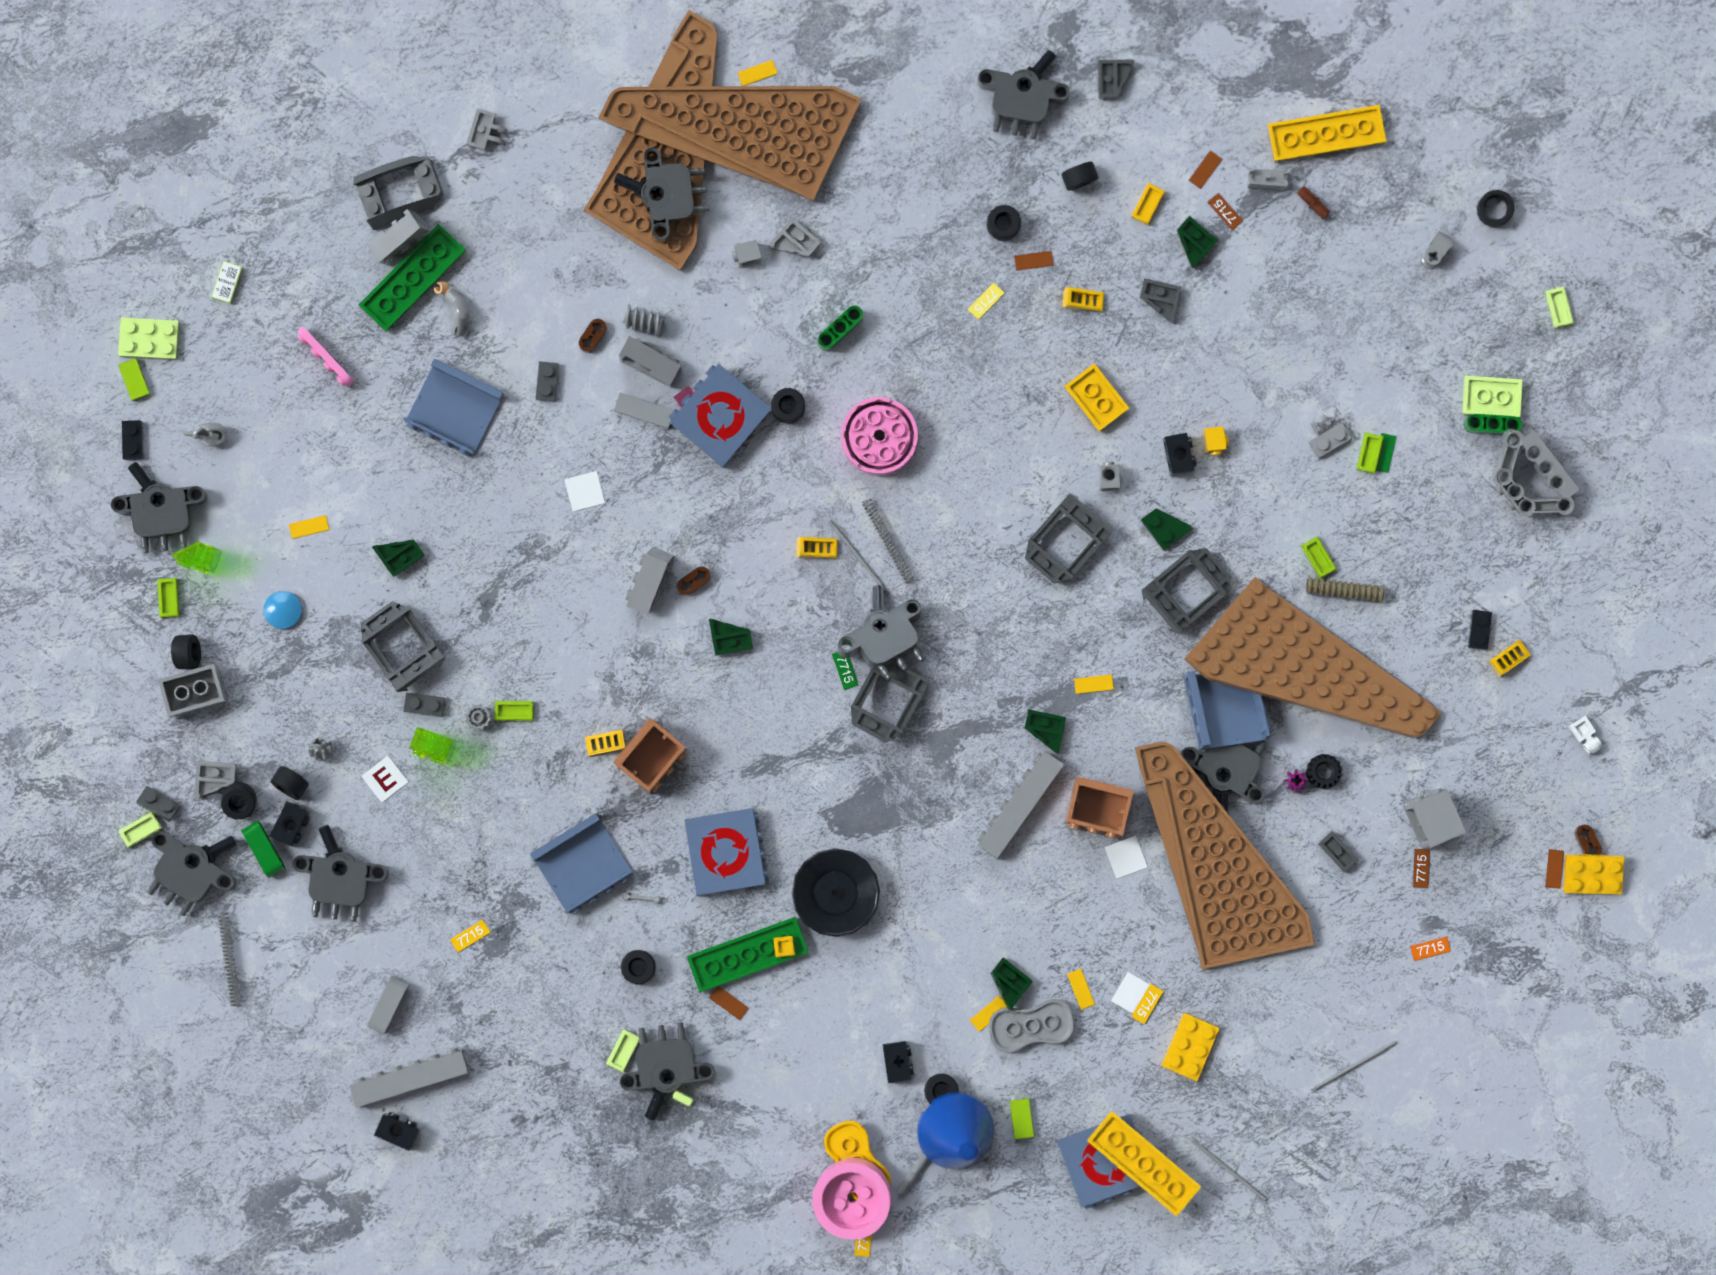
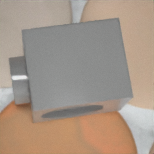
M757 240L735 245V251H732L734 262H738L739 267L762 261Z
M1103 462V465H1100L1098 468L1099 490H1119V465H1114V462ZM1111 471L1114 474V479H1105L1104 473Z

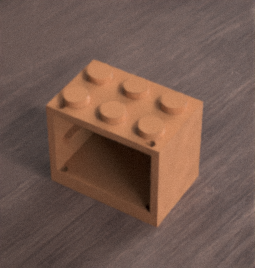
M649 718L613 763L649 793L654 791L656 793L662 786L660 781L664 776L668 778L675 770L674 764L677 761L681 763L686 757L687 753L685 751L687 748L654 720Z
M1077 776L1074 779L1064 823L1068 824V828L1079 830L1080 827L1087 828L1086 832L1099 834V832H1103L1105 837L1118 839V836L1120 837L1124 834L1134 790Z

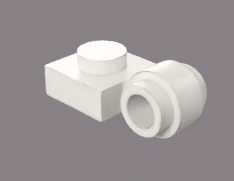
M1586 716L1568 726L1578 742L1585 739L1583 748L1588 754H1594L1600 750L1602 744L1596 736L1594 738L1591 737L1596 731Z

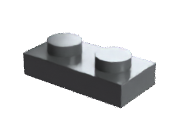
M539 361L536 400L555 402L558 363Z
M406 692L403 712L442 717L445 698Z
M149 786L145 787L136 801V804L168 822L172 820L180 808L179 803Z
M1333 831L1318 843L1321 849L1342 872H1345L1358 860Z

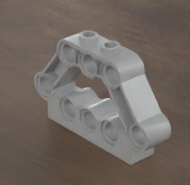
M1530 428L1523 434L1516 429L1506 430L1502 436L1503 445L1497 466L1493 469L1491 475L1496 484L1494 488L1500 496L1505 495L1508 499L1506 504L1512 511L1515 509L1524 516H1530L1534 513H1560L1562 515L1572 513L1575 503L1571 496L1580 489L1535 430ZM1516 434L1517 441L1514 444H1510V436ZM1521 446L1524 456L1535 463V471L1546 477V485L1559 494L1557 497L1529 498L1524 495L1523 486L1512 480L1513 469ZM1536 447L1537 454L1534 457H1530V449ZM1548 462L1549 467L1547 471L1541 472V465ZM1506 471L1507 477L1500 481L1498 479L1499 473ZM1559 477V485L1553 487L1552 480ZM1513 486H1517L1518 493L1510 495V489ZM1562 500H1567V507L1564 509H1560V502ZM1529 501V508L1522 510V503Z

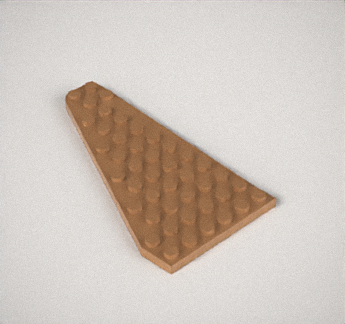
M689 10L678 26L648 87L712 86L717 46V33L714 26ZM626 131L596 191L583 211L681 271L697 245L700 213L693 214L692 218L684 222L669 223L670 238L664 243H659L653 237L650 210L643 205L642 199L636 197V192L615 184L614 179L617 173H620L639 182L642 179L646 180L644 152L648 148L659 150L662 165L683 164L688 169L704 168L705 160ZM650 154L647 159L650 162H654L658 156ZM704 174L690 176L691 186L702 187ZM657 192V194L653 193L654 199L661 197L660 192ZM702 194L693 195L694 206L701 205ZM658 229L656 235L663 237L667 231L665 229Z
M836 86L619 87L610 93L598 119L632 134L796 193L813 202L862 99Z
M1162 741L1135 747L1138 766L1194 938L1201 969L1315 945L1308 913L1173 745Z

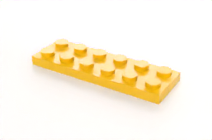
M1380 105L1267 124L1274 162L1386 143Z
M1110 1111L1086 1140L1176 1217L1201 1188L1198 1183L1113 1111Z

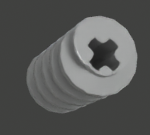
M628 304L623 324L625 323L626 329L633 325L634 331L640 326L641 333L648 329L649 335L655 330V336L658 337L663 328L665 315L661 318L660 312H658L656 316H653V310H650L647 315L645 308L639 313L638 306L632 311L631 305Z

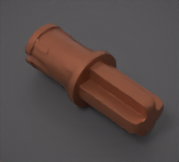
M1303 186L1297 192V195L1309 206L1308 208H1311L1322 220L1331 212L1319 200L1320 198H1317L1306 186Z

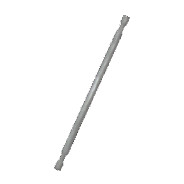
M830 520L829 524L833 526L834 530L845 542V544L849 547V549L854 553V555L858 558V560L862 563V565L866 568V570L870 573V575L874 578L878 585L883 586L879 578L874 574V572L870 569V567L866 564V562L862 559V557L858 554V552L854 549L850 542L845 538L841 531L834 525L833 521ZM884 587V592L887 593L888 590Z
M1395 1041L1328 1078L1321 1084L1314 1086L1316 1090L1319 1089L1322 1085H1326L1387 1050L1389 1047L1396 1045Z
M1196 1140L1192 1141L1194 1145H1197L1256 1195H1259L1262 1200L1265 1201L1267 1199L1206 1148L1198 1144Z

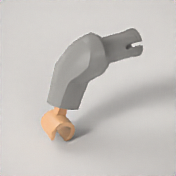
M437 282L440 287H434V291L438 294L445 293L444 300L452 308L454 322L451 334L455 335L456 333V336H463L465 321L469 319L470 315L467 302L454 289L449 290L447 282Z

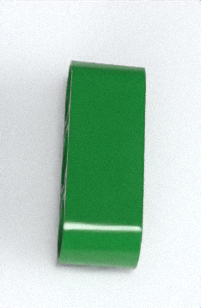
M855 305L851 306L831 323L818 337L820 349L830 351L857 327L863 318L862 309ZM856 311L860 317L857 320H853L849 317L850 312ZM838 324H843L846 330L839 333L835 330V327ZM824 337H829L832 343L826 346L821 343V340Z
M1472 414L1464 421V428L1469 433L1503 435L1509 429V421L1515 423L1516 430L1518 431L1522 428V421L1516 416ZM1470 419L1477 420V428H1473L1470 425ZM1490 420L1497 423V429L1490 428Z
M259 821L241 830L268 878L286 869Z

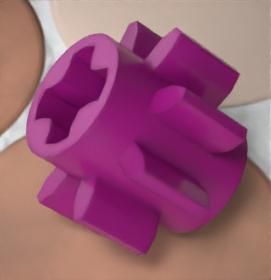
M1298 769L1294 770L1293 775L1287 772L1289 778L1283 780V782H1288L1289 786L1286 789L1293 788L1294 793H1297L1298 788L1305 790L1303 784L1308 782L1303 777L1305 772L1298 774ZM1295 776H1297V779L1300 780V783H1298L1296 786L1295 783L1291 782V780L1294 779Z

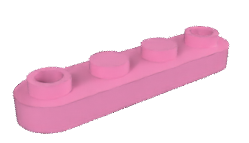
M303 326L297 331L299 333L297 337L304 345L308 343L312 347L310 351L317 359L322 357L325 361L323 365L331 373L333 370L338 375L336 379L343 387L346 384L350 387L355 382Z

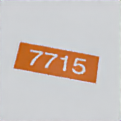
M1447 936L1410 946L1414 961L1451 951Z

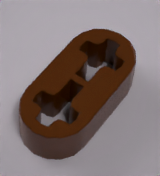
M592 320L580 337L579 347L583 352H592L606 333L607 327L603 320ZM599 323L602 324L601 328L603 330H598L596 334L593 335V332L595 330L593 325H598ZM590 337H593L591 340L592 346L584 348L583 341H588Z
M705 567L694 569L678 581V591L683 595H689L705 585L710 579L709 570ZM698 571H701L702 573H707L705 575V580H702L701 578L697 581L694 580L696 577H698ZM693 581L694 583L689 586V591L685 589L682 591V582L689 583Z
M1579 825L1575 829L1574 834L1583 854H1589L1590 847L1588 843H1590L1591 847L1597 848L1595 855H1601L1602 849L1593 829L1589 825ZM1582 828L1584 830H1588L1589 832L1586 834L1588 841H1586L1584 836L1581 837L1579 834L1582 832Z

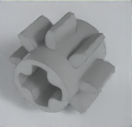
M323 737L315 738L312 744H309L308 751L310 757H315L316 761L327 760L329 755H332L331 741L326 742V739Z

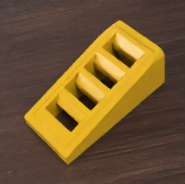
M1067 287L1063 292L1062 307L1102 312L1104 292ZM1078 295H1081L1080 303H1078ZM1086 295L1089 296L1088 305H1086ZM1094 296H1097L1096 306H1093Z
M797 538L796 557L837 558V539ZM804 543H807L806 552H804ZM812 543H814V552H811ZM820 543H822V553H819ZM827 543H830V553H827Z
M1519 639L1488 662L1500 677L1531 654ZM1516 646L1520 648V650L1524 654L1523 656L1519 655V653L1515 649ZM1512 650V652L1515 654V656L1517 657L1516 661L1513 659L1509 651ZM1505 654H1506V656L1509 658V660L1511 661V664H1510V665L1507 663V661H1506L1505 658L1503 657ZM1500 659L1506 668L1503 669L1497 660Z
M623 730L585 737L588 756L624 750L626 747ZM615 735L618 737L619 746H615ZM606 737H610V748H608ZM599 738L603 740L604 749H600ZM594 739L597 749L593 751L591 740Z

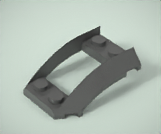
M410 156L384 164L355 176L353 185L357 187L368 217L366 221L373 230H377L386 224H391L395 219L397 221L405 216L403 212L407 209L417 213L432 210L437 201H440L444 195L432 160L418 156ZM412 166L424 199L387 211L376 179Z
M1071 493L1067 495L1028 540L1025 559L1054 584L1071 579L1113 531L1109 523H1105L1078 499L1079 497ZM1064 514L1093 538L1068 568L1039 544Z
M1207 548L1189 550L1142 589L1143 600L1147 599L1171 627L1169 631L1180 634L1227 594L1231 576ZM1189 562H1192L1216 591L1186 614L1162 585Z
M392 601L361 623V642L397 692L409 691L407 687L435 667L439 666L441 668L445 658L409 607ZM405 618L426 649L397 670H394L374 642V639Z
M897 662L887 667L892 676L889 681L913 694L895 726L862 708L878 676L883 677L879 670H870L851 705L852 725L884 743L903 733L930 682L927 678L910 669L903 671Z

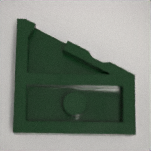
M1190 215L1176 230L1192 268L1201 261L1218 241Z
M1157 508L1140 520L1162 550H1165L1193 529L1192 526Z
M414 539L372 546L393 577L425 556Z
M709 619L715 656L753 649L749 629Z
M1028 709L1024 729L1058 754L1066 717Z
M1004 957L990 973L1009 1011L1012 1010L1033 982Z

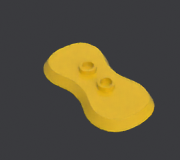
M844 1121L828 1130L824 1137V1147L827 1154L834 1161L837 1162L844 1158L867 1160L883 1171L891 1186L890 1174L873 1156L869 1146L868 1134L861 1124L855 1121ZM855 1192L849 1193L853 1199L858 1200V1195Z

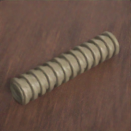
M1312 577L1307 579V594L1313 593V595H1316V593H1319L1320 596L1325 594V596L1331 595V597L1336 595L1337 598L1342 596L1349 599L1353 597L1355 600L1360 598L1362 601L1366 599V601L1372 600V602L1378 600L1379 603L1383 601V586L1377 587V585H1374L1373 587L1371 584L1366 586L1364 583L1360 585L1353 582L1348 584L1347 581L1342 583V581L1336 582V580L1331 582L1330 579L1324 581L1322 578L1318 580V578L1312 579Z

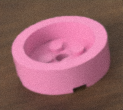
M884 397L869 398L854 406L846 416L841 431V444L848 461L859 471L873 476L890 475L901 470L911 460L918 440L917 425L909 410L902 404ZM876 431L884 432L885 438L882 441L874 438Z
M844 1158L829 1165L818 1178L812 1197L813 1210L819 1223L829 1233L843 1239H861L877 1231L886 1220L891 1206L892 1192L885 1174L875 1164L861 1158ZM855 1192L858 1195V1200L851 1202L848 1199V1193Z

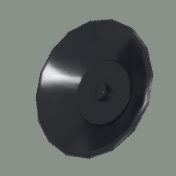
M833 848L819 851L803 862L794 876L791 894L795 911L806 926L821 935L840 937L854 934L869 923L878 908L880 888L877 875L867 860L853 851ZM834 889L839 890L837 897L832 895Z

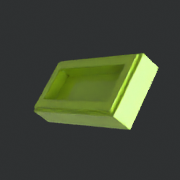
M136 358L118 365L132 401L150 395Z
M1364 433L1356 470L1375 474L1384 436Z
M1318 536L1300 546L1319 579L1336 570L1334 563Z
M157 579L159 617H180L178 579Z
M495 701V721H534V701Z
M1029 1098L1009 1100L1014 1139L1034 1137Z

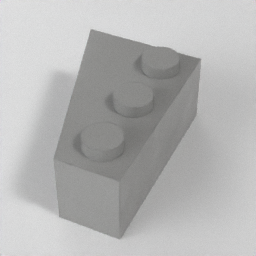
M409 209L403 212L405 216L399 221L395 219L391 222V227L387 230H382L367 243V246L379 263L389 264L393 262L397 254L400 252L405 253L411 248L410 245L415 241L420 242L427 236L426 233L429 232V229L417 212Z
M631 336L628 337L619 354L620 362L670 388L681 370L679 360L671 356L668 358L662 355L663 352L654 347L650 348L643 341L634 339Z
M652 547L646 555H642L639 565L642 566L640 572L636 571L632 580L635 583L633 590L629 589L625 598L628 600L627 607L646 615L649 614L660 590L662 580L667 573L668 565L674 555Z

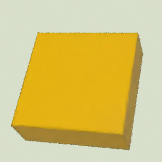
M793 936L773 938L776 957L795 955Z

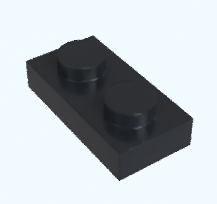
M141 420L122 421L123 460L143 459Z
M1472 610L1468 648L1488 650L1492 612Z

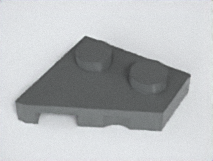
M1135 59L1098 60V99L1118 98L1135 63Z
M1144 278L1140 299L1168 322L1173 323L1181 287Z

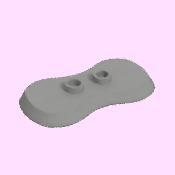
M1059 999L1044 1001L1031 1009L1012 1008L1009 1011L1007 1007L1001 1008L991 1016L989 1021V1033L992 1043L998 1050L1006 1053L1019 1051L1025 1046L1036 1042L1061 1044L1071 1038L1074 1032L1072 1010L1066 1002Z

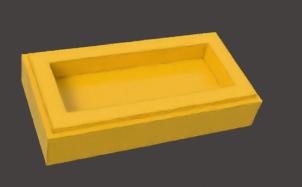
M1148 183L1131 217L1148 226L1165 191Z

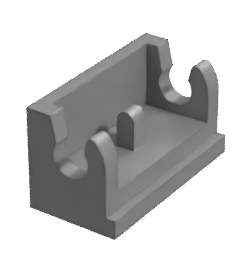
M1249 168L1247 188L1285 190L1288 186V171Z

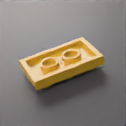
M1095 363L1064 386L1065 390L1098 432L1129 409Z
M1565 854L1563 892L1622 894L1624 856Z
M1183 1013L1161 1066L1194 1081H1198L1220 1028Z

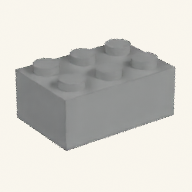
M216 664L158 679L167 715L170 718L227 703L218 665Z

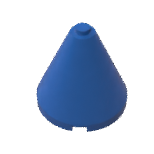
M961 1092L947 1093L931 1101V1105L925 1112L921 1113L917 1124V1139L923 1153L931 1162L947 1169H961L979 1161L989 1150L994 1137V1122L987 1107L976 1097Z

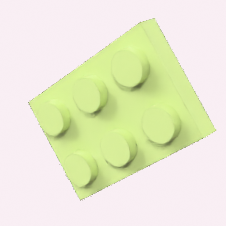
M121 318L118 356L177 360L179 321Z
M1464 376L1462 414L1505 415L1520 418L1522 379Z

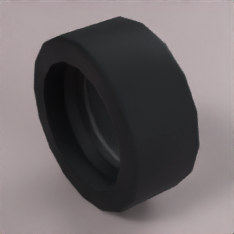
M1491 190L1485 193L1477 205V215L1480 221L1489 227L1505 225L1512 218L1515 211L1512 197L1502 190ZM1499 198L1505 202L1507 211L1503 218L1491 219L1486 215L1485 204L1489 199Z

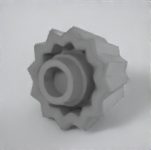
M473 704L472 708H468V713L465 714V722L469 724V728H474L475 731L478 729L483 730L484 727L489 726V721L492 720L490 718L491 712L481 704L478 706Z

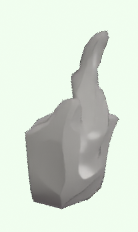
M218 423L198 425L200 428L195 431H183L185 436H191L194 439L204 438L201 443L207 446L222 444L226 439L227 433L226 429Z

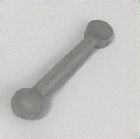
M626 892L622 894V899L654 901L656 904L662 902V898L659 896L653 898L629 895Z

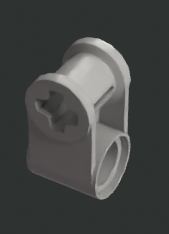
M1439 231L1421 258L1422 265L1428 269L1434 268L1455 242ZM1431 255L1434 257L1432 262L1429 260Z

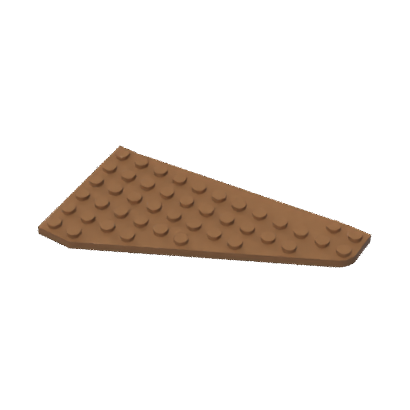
M1256 577L1184 658L1188 664L1207 680L1407 737L1422 736L1442 714L1427 700L1270 590Z

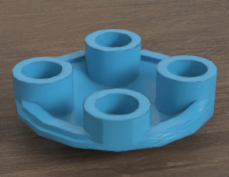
M278 591L267 598L264 604V616L271 626L277 629H287L295 625L302 616V606L294 594L287 591Z

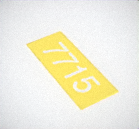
M993 283L968 310L979 320L1004 292Z

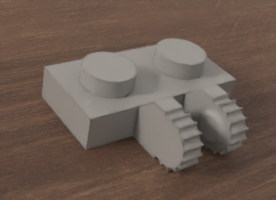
M477 108L466 145L483 151L486 150L488 141L503 145L504 140L499 137L490 136L491 130L506 134L507 129L494 124L496 113Z
M1325 415L1321 419L1328 431L1323 434L1318 423L1315 421L1311 422L1317 437L1309 441V444L1318 458L1352 439L1342 422L1332 427Z

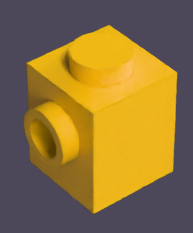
M1224 426L1205 428L1203 430L1205 453H1211V456L1222 455V451H1225L1227 449L1226 446H1229V438L1224 433Z

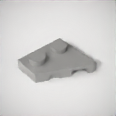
M791 218L768 246L772 249L809 258L821 242L794 218Z
M198 760L194 798H199L235 783L237 764Z

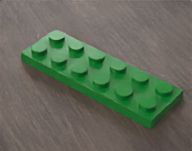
M438 223L358 304L359 307L387 332L466 252V249Z
M795 916L688 955L687 959L700 993L809 952ZM793 936L795 955L776 957L773 938Z

